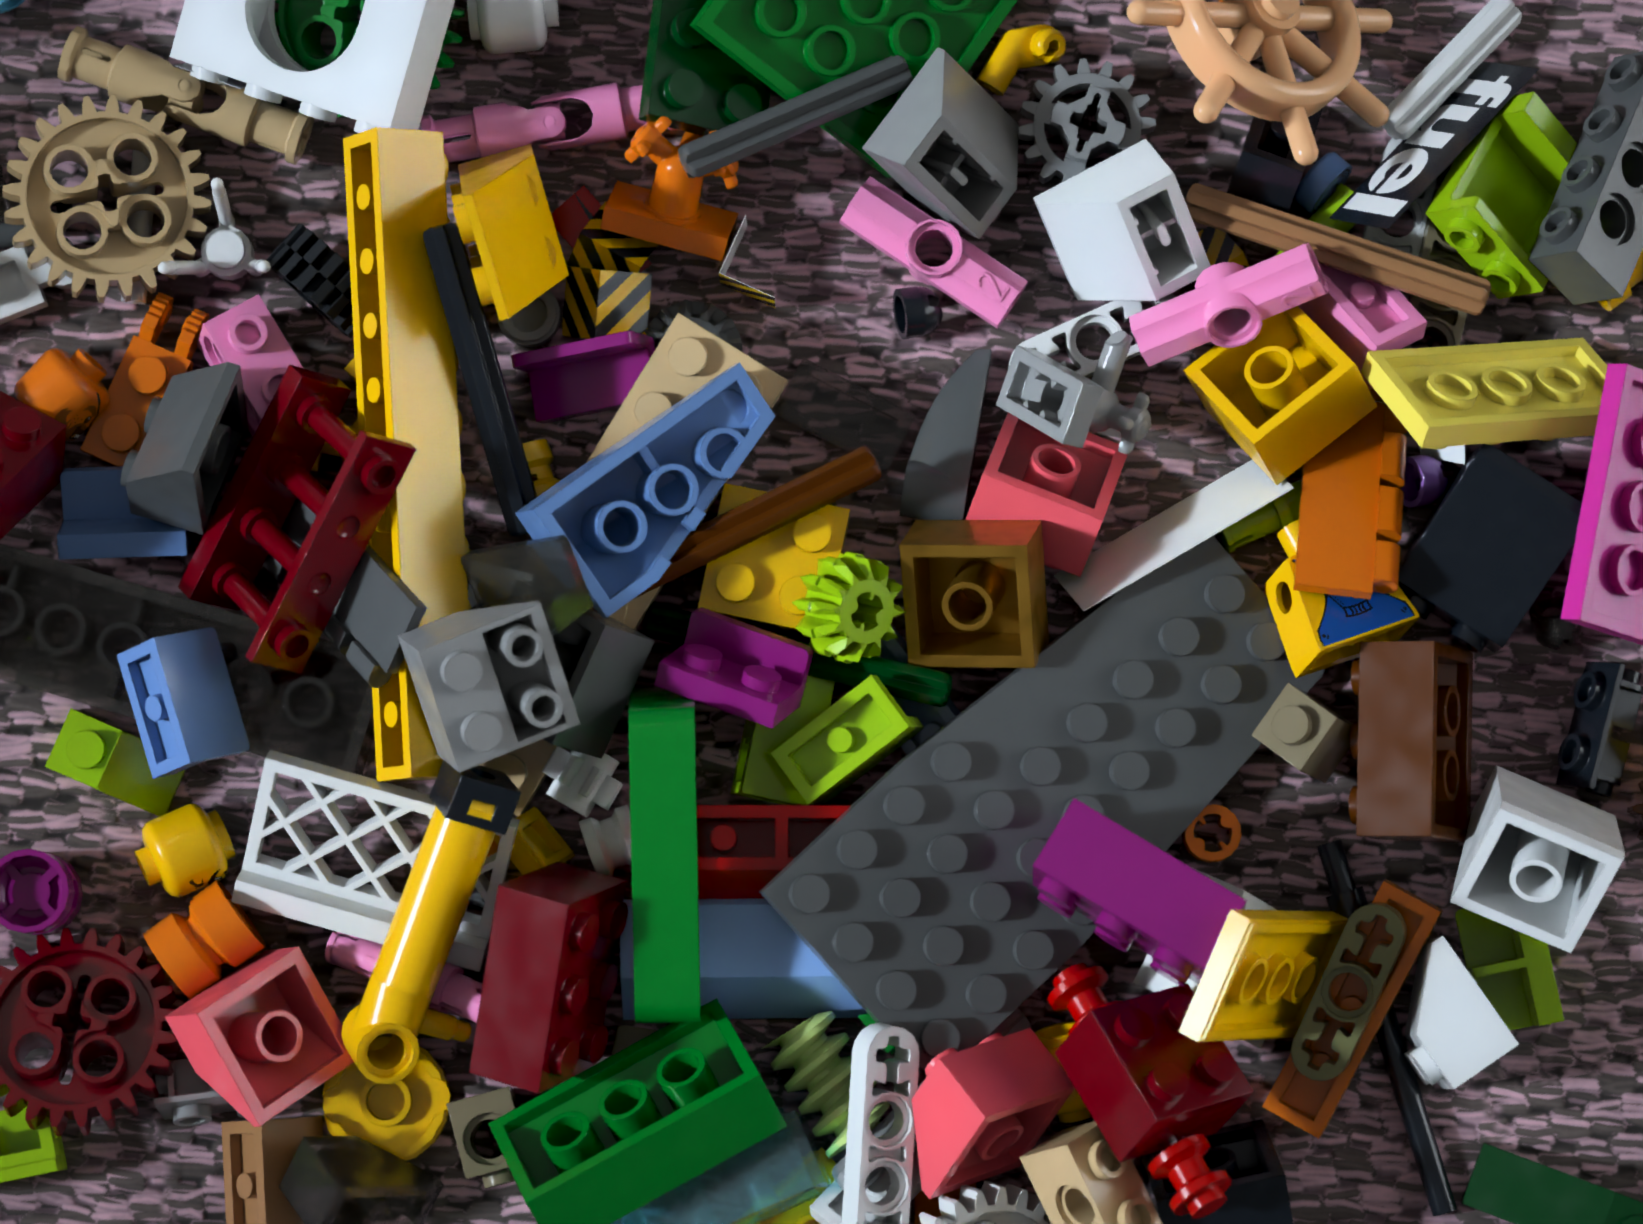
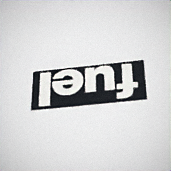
M1483 61L1409 139L1403 140L1329 219L1389 229L1530 80L1539 68Z

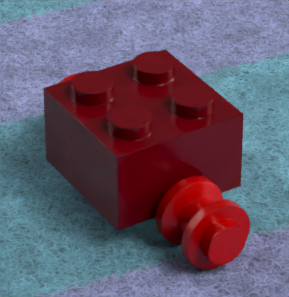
M1078 963L1066 968L1054 978L1052 984L1055 988L1048 995L1047 1001L1054 1011L1068 1010L1075 1023L1070 1028L1066 1040L1055 1051V1055L1119 1163L1160 1151L1161 1153L1148 1165V1170L1156 1180L1169 1178L1177 1191L1169 1203L1174 1214L1181 1216L1190 1213L1193 1219H1200L1213 1213L1227 1201L1224 1192L1230 1187L1232 1180L1225 1170L1210 1171L1203 1159L1210 1148V1143L1205 1136L1217 1133L1253 1094L1254 1090L1224 1041L1197 1042L1179 1032L1195 995L1188 983L1184 986L1179 985L1125 1001L1109 1002L1102 991L1109 980V976L1102 966L1087 967L1086 963Z

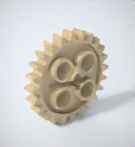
M110 95L105 111L99 112L96 111L90 97L84 96L82 115L76 117L62 103L58 105L59 125L56 127L40 117L36 120V130L41 138L39 142L26 137H20L18 140V148L28 160H8L7 172L21 180V182L3 185V198L20 203V205L4 212L5 224L24 225V228L18 231L12 238V244L14 248L34 246L35 249L27 260V267L33 270L48 263L51 266L48 275L49 286L53 287L65 276L71 278L72 297L78 298L86 284L95 285L98 303H104L109 286H118L125 302L131 301L133 283L140 281L145 289L153 294L157 289L155 273L158 271V265L163 261H174L173 257L175 255L183 259L193 260L196 250L185 239L186 236L205 238L207 226L192 217L193 215L208 213L211 210V200L194 195L195 192L209 186V174L190 173V170L200 162L201 152L200 150H190L181 153L179 148L186 139L187 131L181 128L166 135L163 132L166 113L163 111L155 115L149 122L143 120V104L138 99L132 105L128 114L119 112L116 95ZM137 150L147 156L150 166L144 173L139 175H127L116 167L114 160L120 152ZM73 161L85 169L87 177L80 185L64 187L52 178V169L61 162ZM151 185H161L164 189L159 195H129L130 193L146 189ZM109 187L112 196L119 197L117 198L115 210L105 211L103 203L95 201L97 200L99 188ZM60 202L63 204L85 203L72 207L62 213H54L50 209L53 204ZM138 211H150L161 219L163 228L154 236L141 237L130 230L127 221L132 214ZM77 222H86L98 230L100 239L90 248L78 249L66 241L64 237L66 229ZM165 274L167 277L175 280L178 277V275Z

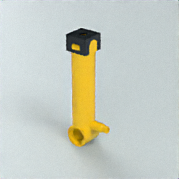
M445 760L442 762L429 796L436 805L362 1000L359 1005L348 1013L342 1025L341 1036L344 1047L365 1078L376 1084H392L401 1081L412 1072L418 1062L420 1053L417 1040L419 1033L447 1041L453 1039L465 1042L470 1038L472 1027L469 1022L459 1020L454 1015L428 1008L496 833L506 835L521 796L519 789L504 772L477 765L459 773ZM385 1033L392 1034L389 1043L383 1048L375 1051L368 1050L372 1040Z

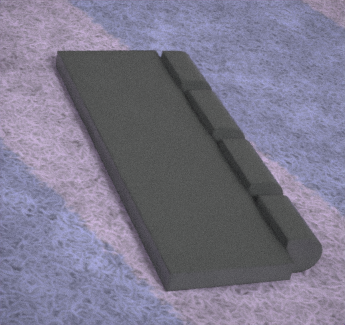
M297 497L281 529L301 547L316 515ZM368 544L323 633L340 653L346 656L348 662L372 688H379L389 681L392 674H397L404 659L397 635L418 628L427 607ZM268 553L263 566L281 585L288 571Z

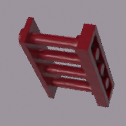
M290 364L178 588L191 600L237 611L241 608L260 627L245 657L252 663L301 674L417 449L410 443L360 430L357 435L338 417L351 389L339 378ZM325 441L345 459L329 491L310 474ZM297 497L316 515L301 547L281 529ZM268 553L288 571L272 603L253 585Z

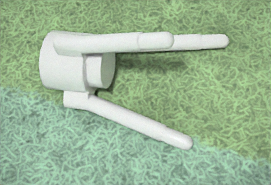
M218 177L212 179L211 188L219 219V227L213 229L205 236L201 245L202 257L191 261H163L158 265V271L161 274L204 277L212 273L222 280H236L247 273L257 277L269 272L271 268L269 261L263 259L256 260L254 258L255 252L252 243L241 230L235 228V219L232 216L226 188L224 187L223 180Z

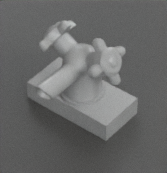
M1125 331L1115 332L1105 341L1092 380L1037 350L1016 345L996 403L998 407L1056 441L1078 448H1083L1088 431L1102 432L1108 428L1115 429L1121 432L1122 437L1118 451L1126 455L1132 452L1135 443L1141 441L1152 427L1151 416L1147 410L1150 403L1148 395L1139 392L1133 407L1128 408L1119 403L1118 396L1114 392L1133 337Z

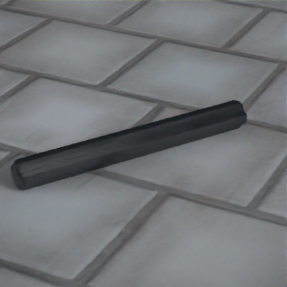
M457 223L441 224L424 231L423 240L507 531L511 536L528 535L529 533L515 513L537 498V493L485 312L476 289L466 246L462 242Z

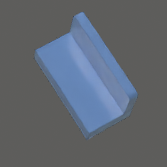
M123 466L65 468L60 475L63 522L57 533L59 560L187 556L193 541V532L132 514L126 487L121 486L120 483Z
M208 627L153 637L117 654L153 779L174 775L204 761L238 755L249 750L248 737L214 628Z

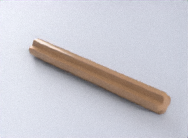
M1199 183L1193 184L1185 197V202L1194 222L1283 252L1309 243L1317 256L1319 264L1474 316L1480 315L1486 306L1491 291V283L1487 279Z

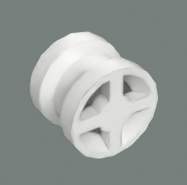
M628 805L615 808L611 817L600 821L592 817L579 821L595 872L612 877L616 868L625 865L631 866V822Z

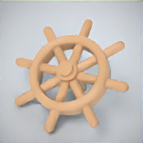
M1134 0L1127 7V17L1135 25L1166 26L1180 56L1194 76L1206 86L1193 108L1195 118L1201 123L1208 124L1215 121L1226 103L1248 115L1264 120L1282 122L1295 161L1300 165L1307 166L1313 164L1319 154L1308 117L1320 111L1335 97L1340 99L1373 127H1381L1388 122L1390 112L1388 107L1353 77L1360 59L1361 33L1383 34L1392 27L1393 17L1385 9L1356 8L1353 0H1302L1304 5H1300V0H1223L1224 2H1205V0ZM1300 31L1317 32L1320 48ZM1261 56L1266 73L1252 66L1250 62ZM1289 57L1313 76L1314 79L1306 82H1297Z

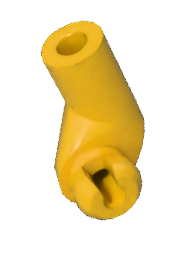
M1036 24L1006 31L1000 37L977 77V83L991 92L1003 96L1018 69L1047 65L1060 60L1066 50L1064 35L1047 24Z

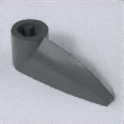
M975 350L950 377L932 403L907 463L900 504V516L921 520L965 519L992 350Z

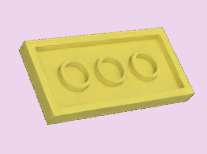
M1584 338L1368 351L1361 373L1421 448L1443 449L1447 446L1498 445L1502 442L1552 441L1556 438L1594 436L1607 364Z

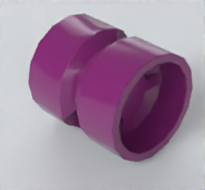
M32 849L12 851L0 859V924L9 930L21 933L46 935L56 933L72 922L80 910L83 891L81 879L70 863L60 856Z

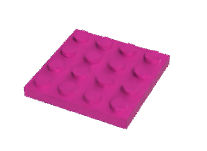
M1608 364L1560 619L1643 645V369L1630 364Z

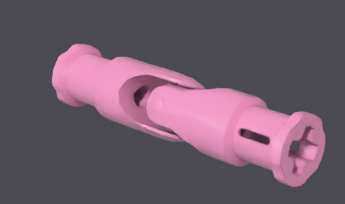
M616 82L552 93L551 95L541 96L531 102V106H534L533 109L511 106L500 102L473 107L472 114L434 120L431 115H424L421 119V129L443 132V140L471 135V138L467 140L444 143V153L448 163L482 158L527 144L532 146L535 142H541V145H538L540 149L554 151L627 139L629 132L637 130L647 123L646 121L638 120L643 85L621 88ZM565 100L584 102L593 113L592 126L580 137L566 140V119L561 112L559 102ZM668 127L670 131L678 130Z

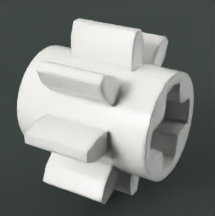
M556 746L542 770L545 775L554 779L546 794L586 818L595 804L608 811L623 786L620 781L611 777L620 762L604 753L601 759L573 750L568 752Z

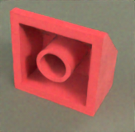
M1007 413L965 520H1042L1044 565L1081 577L1127 455L1118 451V443L1090 432L1087 434L1083 448L1062 444L1014 415Z
M299 946L263 951L165 1016L195 1073L254 1127H260L354 1062L343 1044L341 1036L342 1024Z
M1031 1028L1003 1036L1001 1033H995L982 1040L978 1045L961 1051H957L956 1048H949L934 1057L926 1066L925 1074L927 1077L911 1099L923 1192L929 1199L960 1189L962 1185H971L1020 1167L1022 1162L1019 1157L1033 1149L1075 1089L1066 1072Z

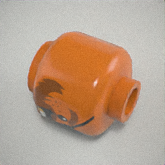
M51 348L16 383L14 393L17 400L67 425L66 441H74L107 407L109 394L101 380L108 373L95 358L81 348H78L73 355L59 348Z

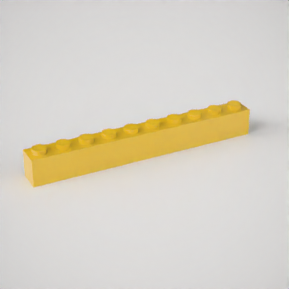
M375 127L343 138L358 434L360 430L410 443L417 449L368 544L427 607L418 626L420 627L459 611L472 610L468 600L467 563L470 551L467 538L465 537L463 510L466 482L461 472L460 435L463 422L461 412L458 409L456 381L459 361L423 240V232L427 229L451 223L447 215L446 180L449 165L444 153L443 132ZM404 657L397 674H392L384 686L372 688L377 782L436 780L443 759L437 754Z

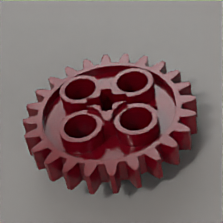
M63 928L60 946L51 947L48 940L42 934L37 935V954L30 957L24 950L15 947L13 953L18 966L13 971L0 966V1097L7 1094L3 1107L10 1117L17 1115L27 1107L25 1120L33 1130L43 1122L46 1116H49L51 1127L56 1136L63 1134L69 1120H76L83 1136H87L91 1129L92 1118L101 1116L104 1123L111 1130L115 1128L116 1123L115 1109L122 1106L128 1113L136 1117L140 1113L134 1097L139 1092L152 1098L159 1096L156 1085L151 1079L153 1074L172 1076L174 1072L171 1063L162 1056V1053L181 1051V1046L175 1035L166 1032L171 1030L165 1016L174 1011V1009H167V1007L177 1000L172 985L158 987L165 978L159 963L144 969L148 959L144 948L138 946L124 956L125 943L119 934L113 936L105 947L101 946L96 928L89 929L83 944L75 943L69 928ZM88 978L91 982L88 984L80 1009L81 1016L88 1030H78L75 1035L73 1044V1076L69 1084L63 1085L61 1080L66 1073L68 1062L70 1063L71 1047L64 1033H72L77 1027L79 986L83 979ZM49 987H60L66 990L63 998L51 1007L35 1005L37 996ZM121 994L129 997L127 1006L119 1013L105 1015L98 1012L100 1004L111 995ZM43 1047L53 1050L51 1060L46 1065L38 1069L23 1067V1061L30 1051ZM110 1055L118 1059L115 1068L104 1076L94 1077L86 1074L88 1065L99 1056Z

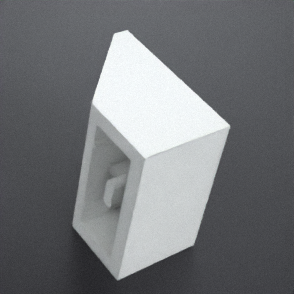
M1147 139L1033 197L1071 290L1079 301H1157L1196 281L1202 271L1211 266L1174 172Z

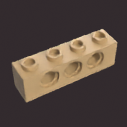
M1095 1121L1063 1129L1019 1157L1051 1224H1163L1132 1159L1119 1163Z

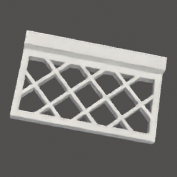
M270 750L265 757L242 870L235 881L231 902L383 945L402 893L395 892L384 874L407 862L412 867L422 843L414 845L397 821V818L410 811L427 815L431 819L436 805L429 798L430 794L383 781L377 782L373 778ZM278 773L302 780L314 798L290 810L275 789ZM349 793L364 797L376 816L352 828L334 801ZM321 808L339 835L315 847L297 820ZM272 809L276 818L268 821L270 810ZM511 819L506 835L495 834L501 836L497 853L486 858L475 886L485 901L482 916L465 912L446 963L480 972L488 953L498 885L505 882L520 820ZM384 826L401 852L376 864L359 838ZM284 827L302 853L285 861L261 854L265 836ZM346 845L363 869V872L351 878L335 875L322 857ZM493 869L489 883L483 873Z

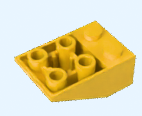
M531 144L458 164L460 182L450 185L451 198L454 205L453 211L462 242L465 245L476 241L475 244L468 245L471 256V271L481 305L483 307L494 303L499 321L509 319L569 276Z

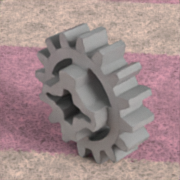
M1085 58L1079 60L1077 72L1074 75L1069 76L1061 64L1055 66L1053 70L1055 84L1052 86L1045 81L1037 79L1033 85V91L1040 101L1039 103L1023 101L1020 113L1026 118L1033 120V123H1028L1018 128V139L1033 141L1034 145L1024 153L1023 159L1026 164L1038 161L1044 164L1038 179L1042 184L1050 181L1054 176L1059 177L1064 182L1087 170L1085 169L1087 161L1103 153L1113 156L1144 140L1140 138L1141 135H1146L1155 130L1156 119L1140 116V112L1149 105V95L1142 94L1132 97L1129 93L1135 80L1132 74L1123 77L1119 82L1111 79L1113 63L1107 61L1102 66L1099 74L1090 73V66ZM1088 90L1085 97L1070 104L1057 101L1068 93ZM1109 98H1112L1124 112L1128 128H1126L1125 123L1115 120L1107 104ZM1095 105L1097 106L1094 117L1096 120L1095 130L1098 133H1093L1089 141H1085L1082 152H1077L1079 138H1077L1078 127L1076 125H1080L1085 116L1088 117L1091 107ZM1045 130L1048 131V134L1059 138L1066 152L1064 161L1058 158L1051 150L1046 140Z

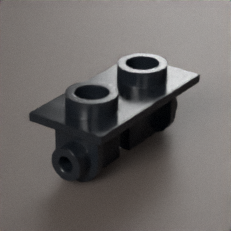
M1586 662L1584 673L1578 679L1574 689L1575 709L1569 733L1563 740L1558 753L1560 769L1556 785L1586 788V792L1603 797H1611L1613 787L1621 786V778L1630 743L1611 738L1613 727L1626 731L1634 730L1643 695V686L1639 685L1642 673L1626 669V665L1621 663Z

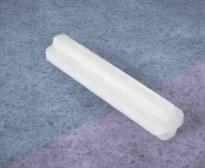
M1490 0L1387 106L1390 111L1388 122L1382 127L1390 137L1395 140L1409 139L1520 24L1522 13L1512 0Z

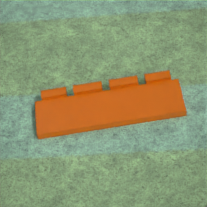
M1374 388L1370 390L1374 400L1382 399ZM1376 402L1377 407L1302 466L1293 590L1371 600L1373 592L1388 594L1398 590L1401 547L1396 543L1401 540L1404 492L1400 488L1405 484L1407 437L1403 434L1407 432V429L1384 403Z

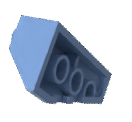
M736 363L567 475L515 514L550 566L603 618H608L659 581L672 563L670 559L690 531H694L706 515L705 510L727 479L733 477L776 416L742 365Z

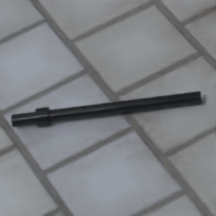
M1339 839L1316 847L1332 894L1326 897L1329 909L1349 919L1354 911L1368 904L1363 886L1356 888L1342 840ZM1392 1005L1376 1037L1432 1215L1439 1216L1457 1210V1205L1414 1069L1404 1055L1408 1050L1394 1005Z

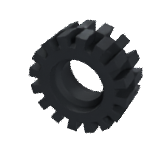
M300 223L266 260L270 262L271 269L289 287L294 289L301 298L307 301L344 335L352 338L350 265L323 240L319 239L312 231Z

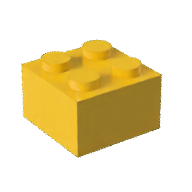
M1299 306L1262 320L1263 325L1260 333L1249 343L1235 348H1224L1214 345L1183 370L1207 412L1276 485L1280 484L1377 407L1357 365Z
M725 483L717 516L767 492ZM827 505L707 563L698 608L702 607L755 627L811 638L803 636L800 631L795 629L805 616V611L799 610L792 602L802 597L805 598L807 588L800 577L808 574L818 575V559L828 556L838 558L839 554L843 553L850 520V509Z

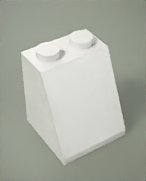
M1496 765L1472 810L1450 903L1572 953L1624 860L1625 850L1616 816Z

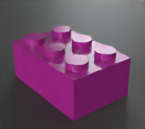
M1073 798L1033 864V885L1040 891L1037 897L1040 902L1067 918H1071L1076 910L1094 921L1096 928L1093 932L1099 938L1124 952H1128L1131 945L1136 946L1152 956L1153 961L1150 967L1180 986H1184L1188 979L1197 984L1200 983L1230 910H1244L1247 900Z

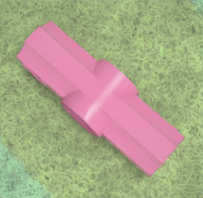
M871 176L859 188L839 221L842 226L907 268L917 281L934 286L996 329H998L1010 313L1028 284L1026 279L961 237L953 225L941 219H934ZM929 238L939 239L949 246L952 255L945 264L938 267H930L918 259L915 252L917 246Z
M1305 243L1247 268L1235 262H1222L1211 265L1197 277L1194 290L1128 318L1139 351L1148 367L1209 342L1224 348L1243 346L1254 340L1260 333L1263 325L1262 320L1328 294L1329 289L1317 256L1310 244Z

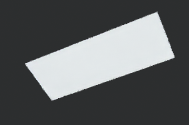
M1250 460L1091 553L1081 577L1063 570L1055 574L1054 577L1079 607L1086 611L1291 491L1294 487L1286 479L1276 485L1253 460Z

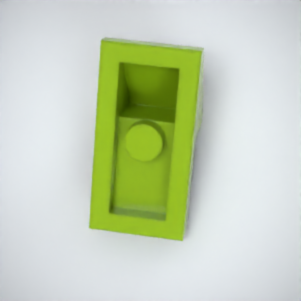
M72 708L45 764L46 768L157 816L168 812L186 771L185 769L174 775L153 779L141 738Z

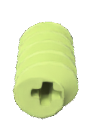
M831 1010L815 1014L763 1047L768 1048L780 1045L782 1048L771 1062V1067L774 1071L794 1067L795 1072L784 1085L788 1093L808 1090L809 1094L798 1107L801 1115L822 1112L823 1116L812 1129L814 1136L818 1137L835 1133L837 1138L825 1152L829 1159L846 1149L852 1056L840 1058L838 1055L850 1039L847 1033L829 1036L825 1034L826 1029L836 1017ZM877 1081L873 1082V1088L877 1084ZM887 1101L880 1102L871 1111L869 1118L871 1131L880 1123L879 1120L891 1106Z

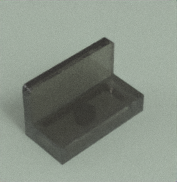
M564 535L470 550L461 557V563L477 601V604L469 610L539 601L551 634H556L594 606L570 542Z

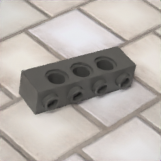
M1643 51L1614 57L1612 64L1608 67L1603 85L1591 113L1584 122L1582 134L1569 164L1562 173L1561 183L1547 216L1540 225L1538 237L1528 258L1573 305L1623 297L1643 249Z

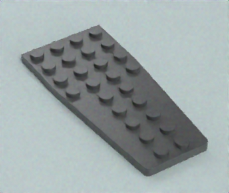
M1212 536L1103 600L1047 644L1038 655V663L1035 668L1015 669L899 760L770 880L759 893L876 1023L881 1022L902 1027L913 1034L919 1047V1071L926 1078L925 1068L934 1057L949 1048H956L957 1051H961L978 1045L1072 957L1094 933L1093 931L1096 928L1094 921L1076 910L1071 918L1053 911L1037 899L1040 891L1033 885V864L1073 798L1166 852L1262 744L1251 735L1289 682L1308 693L1322 677L1324 669L1299 678L1295 677L1267 597L1215 537Z

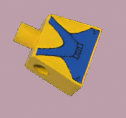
M1298 520L1286 525L1277 533V538L1288 559L1284 560L1265 583V594L1277 624L1289 664L1296 678L1359 657L1360 642L1398 641L1420 618L1416 608L1399 585L1398 590L1393 593L1373 592L1371 600L1293 590Z

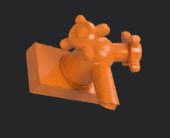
M662 116L656 122L649 121L636 130L630 141V147L625 151L624 155L629 163L634 162L639 156L644 157L647 155L657 164L652 188L647 189L617 180L604 207L600 229L723 262L735 232L739 213L699 202L704 177L720 176L723 178L727 190L737 187L738 179L736 173L739 168V162L736 161L701 177L690 178L682 167L678 156V149L681 145L703 136L685 132L679 145L674 146L662 135L672 123L668 117Z

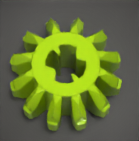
M847 551L840 553L838 558L828 556L818 559V575L808 574L800 577L807 588L805 598L802 597L792 603L799 610L805 611V616L795 629L800 631L803 636L811 637L809 646L817 654L827 657L832 656L836 661L853 663L859 662L861 656L866 658L881 656V639L889 641L890 639L898 638L891 626L893 617L906 613L899 605L893 602L903 586L897 583L895 579L888 578V566L879 560L865 558L860 553Z

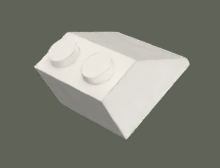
M1440 936L1427 941L1417 961L1404 1035L1413 1048L1405 1052L1404 1055L1426 1086L1429 1083L1432 1086L1438 1083L1441 1089H1456L1518 1046L1519 1043L1445 937Z

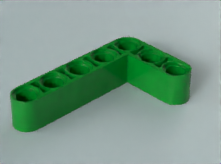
M634 687L630 695L628 710L635 1023L701 1022L695 700L660 687Z

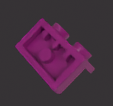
M700 607L691 613L684 645L659 662L654 686L773 729L800 707L813 656V649L803 643Z

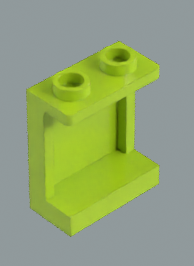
M1535 91L1514 95L1455 158L1425 213L1444 235L1447 243L1457 250L1475 273L1491 283V292L1498 299L1539 293L1544 290L1548 279L1528 258L1538 237L1540 225L1547 216L1559 188L1562 173L1569 164L1577 142Z

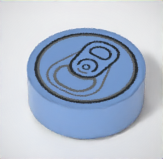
M1335 152L1325 154L1313 165L1299 183L1294 195V202L1310 215H1313L1335 192L1336 187L1340 183L1344 185L1352 171V166Z

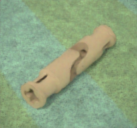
M76 26L71 31L61 53L58 78L62 81L69 83L74 78L106 89L109 97L110 95H116L118 101L131 106L137 99L141 100L143 109L155 112L164 111L169 117L178 122L244 147L251 142L285 155L286 162L296 165L302 158L311 135L315 120L313 117L244 94L245 88L238 89L227 84L224 86L195 78L190 75V71L176 68L159 55L130 44L119 48L89 37L88 30L80 26ZM205 88L216 92L225 100L216 111L200 114L204 105L203 95Z

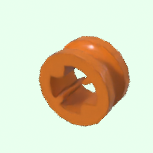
M1217 804L1207 805L1182 833L1183 843L1187 851L1197 860L1207 863L1219 862L1231 856L1238 848L1242 836L1241 825L1236 815L1228 808ZM1204 816H1217L1219 827L1229 830L1228 843L1225 844L1222 841L1217 843L1220 851H1206L1204 840L1194 838L1196 823H1199L1201 826L1206 824Z

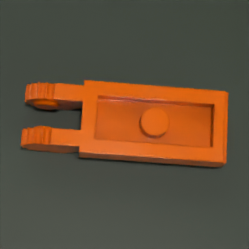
M162 292L156 295L142 321L139 335L133 336L109 386V403L107 407L92 422L80 448L82 452L110 465L123 466L128 453L132 449L140 450L147 434L144 432V422L148 407L155 396L163 398L172 376L192 370L194 363L191 359L197 348L203 323L207 322L210 317L208 313L197 308L192 311L182 326L173 353L155 345L163 326L171 316L174 300L173 297Z

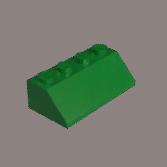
M717 998L701 1006V1022H672L488 1123L524 1201L538 1224H611L787 1127L763 1079Z

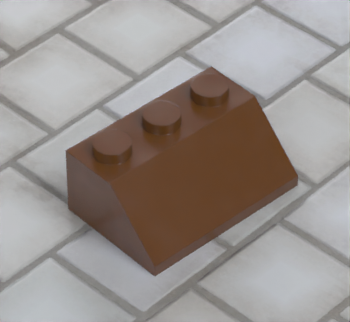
M1437 641L1360 642L1359 657L1354 659L1351 667L1352 690L1356 696H1359L1358 722L1352 724L1350 731V751L1353 759L1357 760V786L1352 787L1348 802L1350 820L1356 825V836L1380 840L1464 843L1471 817L1473 652Z

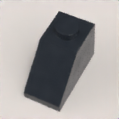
M1323 108L1308 117L1314 136ZM1253 116L1226 193L1288 213L1305 166L1295 161L1282 122L1264 120Z

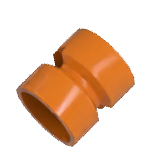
M218 880L193 897L189 905L190 915L186 918L171 913L143 933L144 939L156 959L178 988L190 1000L222 979L221 965L223 963L237 967L240 964H244L266 947L263 938L239 904L231 902V893Z

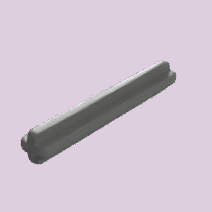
M890 56L681 145L678 149V156L682 167L688 177H701L902 91L913 81L909 66L903 56Z

